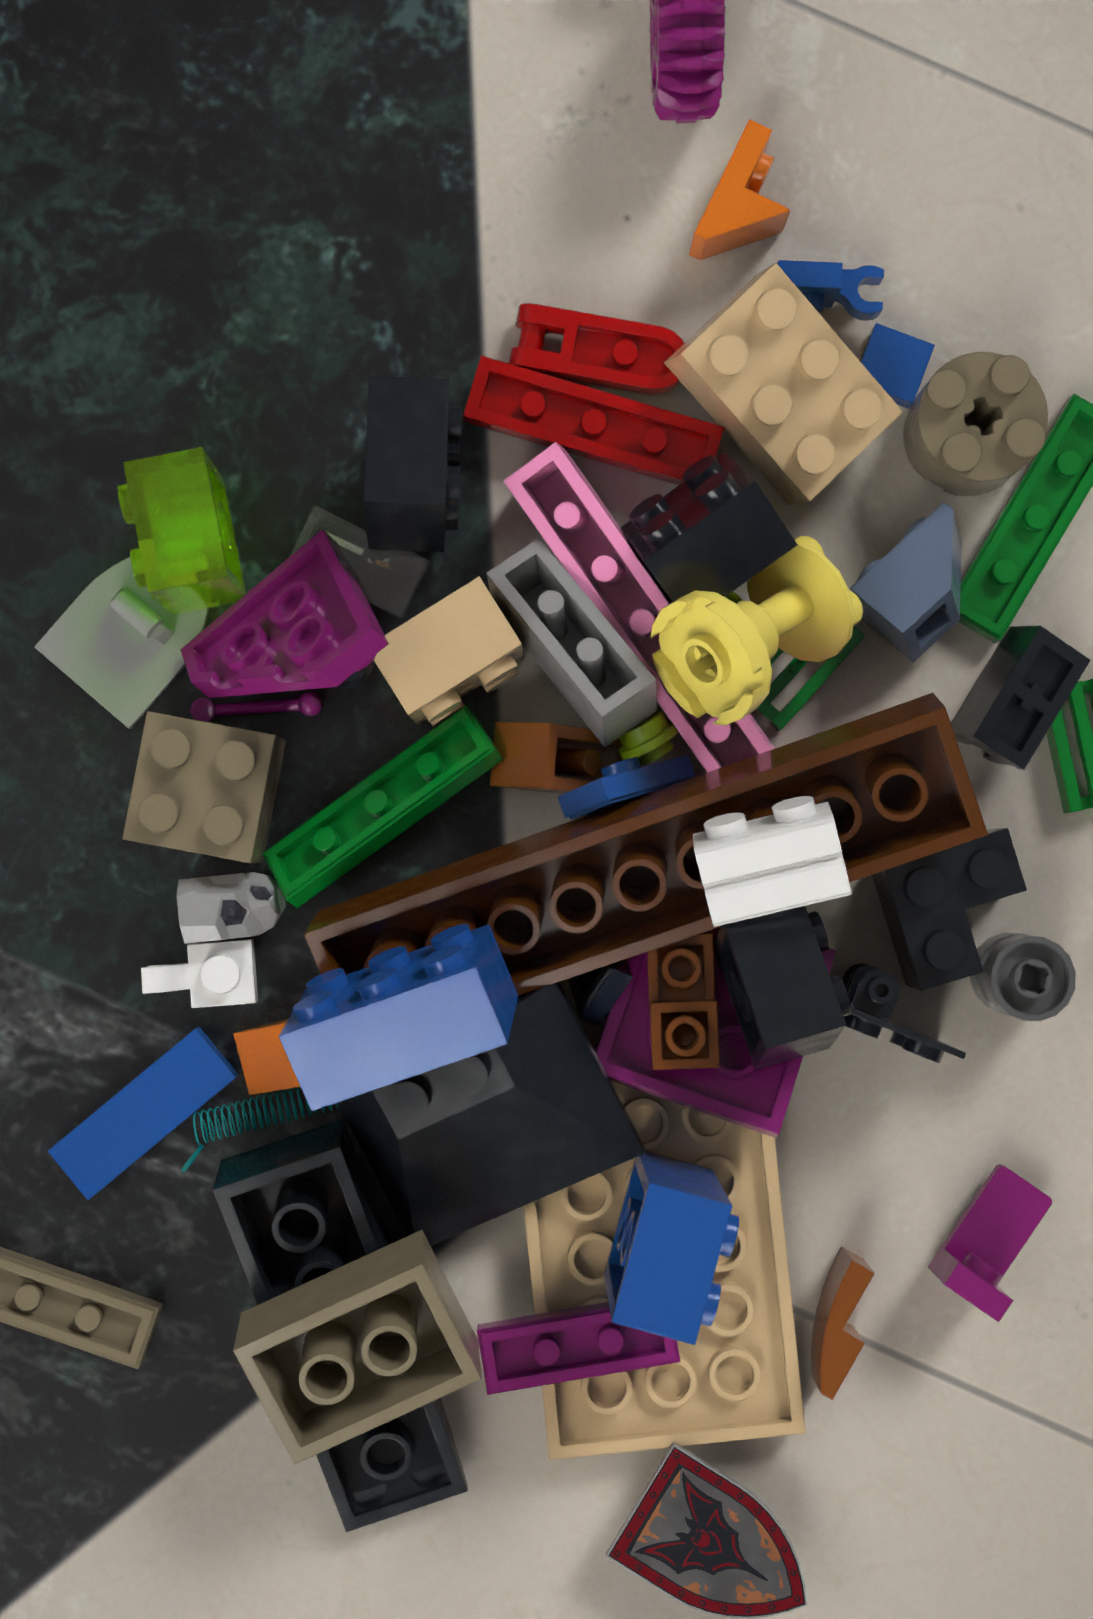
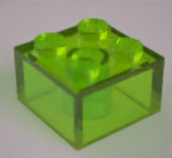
M203 447L123 462L127 484L118 485V497L125 522L128 525L135 523L139 548L130 550V559L138 587H147L152 600H157L173 615L233 604L246 594L225 482Z

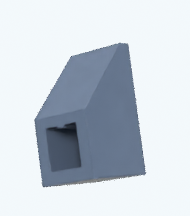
M945 502L928 517H922L915 521L906 531L903 540L882 559L868 564L860 573L857 582L850 588L862 603V620L913 663L960 620L962 541L954 510Z

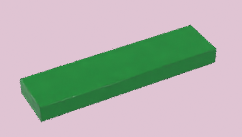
M1075 393L1067 399L1045 436L1043 447L1029 463L961 578L960 620L958 622L993 643H998L1003 638L1093 486V404Z
M467 705L262 853L286 901L296 908L300 907L504 760L476 715Z

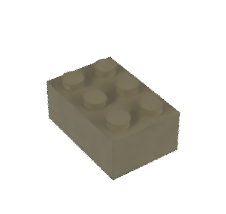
M423 1230L241 1312L233 1348L235 1356L294 1465L481 1380L478 1339Z

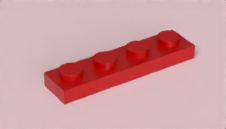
M482 355L463 414L464 422L548 447L557 442L568 453L677 485L684 482L682 479L683 474L694 463L710 455L716 457L725 428Z

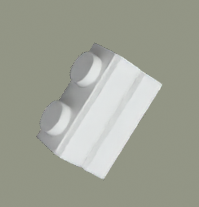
M811 796L794 797L773 805L774 815L746 821L744 813H728L707 820L703 824L705 831L693 834L694 852L714 927L852 895L835 820L828 802L815 804Z

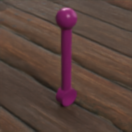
M306 692L298 699L215 704L207 698H199L192 703L190 712L194 720L208 723L214 721L217 716L300 711L305 716L311 717L321 711L323 703L321 697L315 692Z

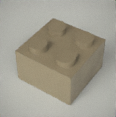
M147 711L122 839L246 863H263L264 856L262 853L266 850L286 740L273 734Z

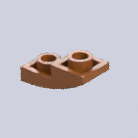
M697 934L648 951L647 971L652 1069L720 1068L712 934Z

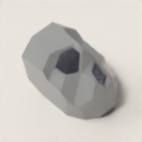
M249 872L178 880L177 906L179 926L184 944L259 936L275 926L288 905V901H286L277 881L265 874Z

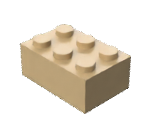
M777 263L755 275L664 362L715 422L725 427L724 432L788 504L810 502L903 413L900 407Z

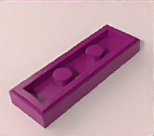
M609 1302L477 1325L487 1395L681 1362L677 1340L612 1323Z

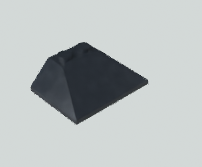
M560 982L546 985L540 989L518 996L508 1044L337 1102L408 1236L423 1230L430 1246L622 1164L645 1152V1147Z

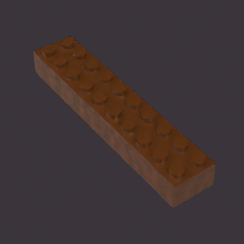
M930 693L319 910L304 932V936L320 974L342 968L347 975L369 967L368 961L386 950L404 946L409 953L432 945L430 941L432 937L453 926L467 924L470 930H474L489 924L519 996L546 985H551L720 927H714L693 845V834L705 831L703 824L711 818L728 813H744L746 821L774 815L773 805L783 800L800 796L813 797L815 804L828 802L835 820L849 882L987 836L988 832L946 708L934 693Z

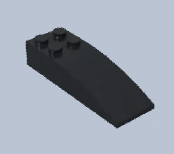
M343 1119L220 1161L213 1192L257 1305L389 1245ZM441 1398L316 1455L346 1532L468 1491V1483Z

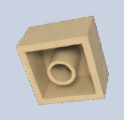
M479 576L387 633L385 637L389 644L377 653L374 661L408 716L417 725L427 719L434 727L462 709L465 705L461 698L482 685L485 691L489 693L519 674L517 663L523 660L524 657L522 643Z

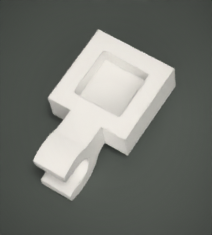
M254 939L187 944L188 963L149 965L141 968L143 994L190 989L191 1008L258 1002Z

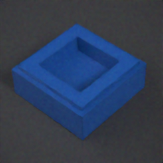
M876 323L870 333L860 362L897 405L909 409L914 403L935 345Z

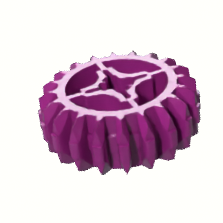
M650 0L651 93H653L655 113L660 120H676V123H695L699 119H711L720 107L722 82L724 81L723 65L726 34V7L724 0Z

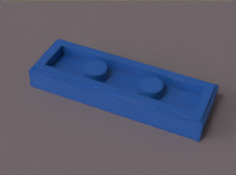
M199 1026L49 1149L48 1153L84 1197L89 1200L237 1078L239 1074Z

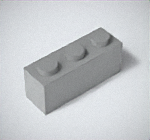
M540 538L486 573L490 594L522 645L604 747L657 712L656 678Z

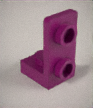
M996 1165L928 1265V1268L946 1287L999 1322L1014 1300L998 1286V1283L1052 1205V1199L1004 1165Z

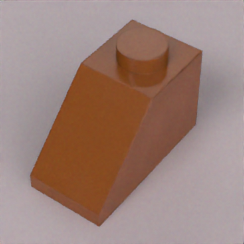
M495 722L493 744L504 760L491 768L490 786L565 794L599 778H603L602 768L623 761L619 753L622 744L618 738L604 747L594 733L586 728L555 723Z

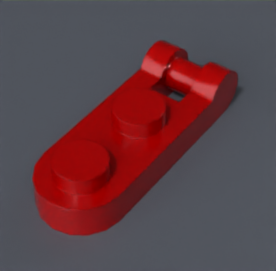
M524 303L518 307L515 325L521 331L518 347H513L510 351L509 364L563 380L647 395L665 394L672 391L680 383L679 379L664 364L684 344L683 339L670 329L539 304ZM545 334L564 335L561 353L543 350Z

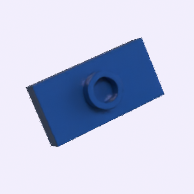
M688 755L641 767L638 757H633L602 768L603 778L558 796L564 818L569 817L572 820L691 779L695 776Z

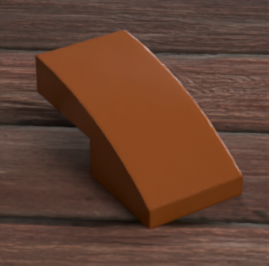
M844 1247L840 1248L822 1288L816 1309L811 1342V1375L820 1393L831 1400L835 1397L865 1344L855 1327L847 1323L875 1274L863 1258Z

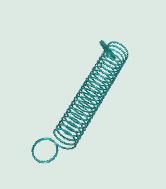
M298 1087V1091L296 1088H291V1092L289 1089H285L283 1094L281 1090H278L277 1095L271 1092L270 1097L268 1094H264L263 1098L258 1095L256 1100L251 1097L249 1102L247 1099H244L242 1103L237 1101L235 1105L230 1102L228 1106L223 1104L221 1108L216 1106L214 1110L213 1108H209L208 1111L203 1109L201 1113L195 1111L193 1127L199 1147L191 1155L181 1171L185 1173L205 1147L199 1142L195 1126L196 1113L200 1116L201 1131L205 1143H208L209 1140L206 1124L202 1117L203 1112L207 1115L210 1138L212 1141H215L214 1127L209 1116L210 1110L214 1113L217 1136L222 1140L220 1121L216 1114L217 1108L221 1111L223 1131L226 1138H229V1130L223 1113L224 1106L228 1110L231 1133L233 1136H236L235 1123L230 1111L231 1104L235 1108L239 1133L243 1134V1127L237 1110L238 1103L242 1107L245 1129L248 1133L250 1132L248 1116L244 1108L245 1101L249 1105L252 1127L254 1131H257L255 1115L251 1107L252 1099L256 1104L260 1128L264 1129V1124L258 1105V1098L263 1102L266 1124L268 1127H271L268 1109L265 1104V1096L270 1101L272 1119L277 1126L278 1122L275 1107L272 1103V1094L277 1099L280 1121L284 1124L279 1093L284 1098L287 1119L291 1122L286 1091L291 1096L293 1114L295 1119L298 1120L297 1108L292 1093L294 1089L298 1095L302 1118H305L304 1107L299 1093L300 1087ZM306 1100L308 1114L312 1117V1111ZM336 1103V1107L339 1110L340 1107L338 1103ZM329 1105L330 1111H333L332 1105ZM323 1107V1113H326V1108ZM319 1109L315 1110L316 1114L319 1115ZM210 1123L212 1127L213 1137L211 1134ZM203 1124H204V1128H205L206 1139H205V1135H204Z

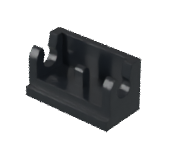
M1041 625L1010 626L951 722L956 740L960 743L972 744L985 751L983 757L992 762L1011 765L1017 769L1024 770L1091 660Z

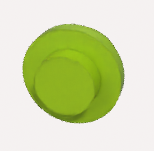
M659 709L619 737L622 744L619 753L623 760L638 757L640 765L649 764L663 757L674 748L670 739L678 733V730L671 720L667 721L662 710Z

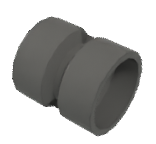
M1001 933L988 938L977 948L984 972L970 976V981L976 996L987 1007L1023 1021H1042L1056 1016L1069 1004L1075 991L1076 971L1070 956L1059 944L1040 936H1030L1021 933Z

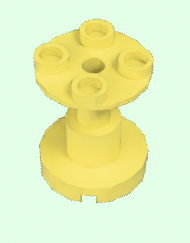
M800 536L794 539L798 544L796 547L749 579L747 590L750 601L734 603L716 592L695 590L661 609L652 624L651 638L659 634L661 648L652 654L653 661L667 692L686 712L696 718H700L708 713L718 718L712 724L723 726L741 720L759 708L769 694L772 677L770 659L774 657L778 648L799 660L821 662L838 655L852 637L853 626L862 619V603L858 596L848 589L840 571L824 555L821 545L815 539L809 536Z

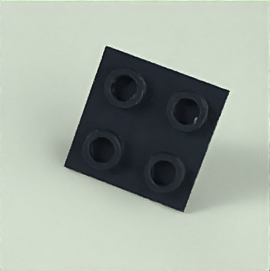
M864 963L854 964L845 971L842 981L851 1005V1014L844 1016L846 1027L878 1039L881 1029L884 1027L893 1031L889 1042L937 1063H940L944 1052L962 1059L965 1058L966 1053L889 1021L900 991L899 983L892 973Z

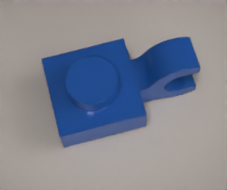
M778 260L777 262L778 266L819 313L824 310V307L832 308L834 302L843 305L847 313L853 318L863 321L878 318L883 310V302L865 301L858 293V287L862 285H880L884 278V269L880 267L866 265L857 269H842L843 263L789 260Z

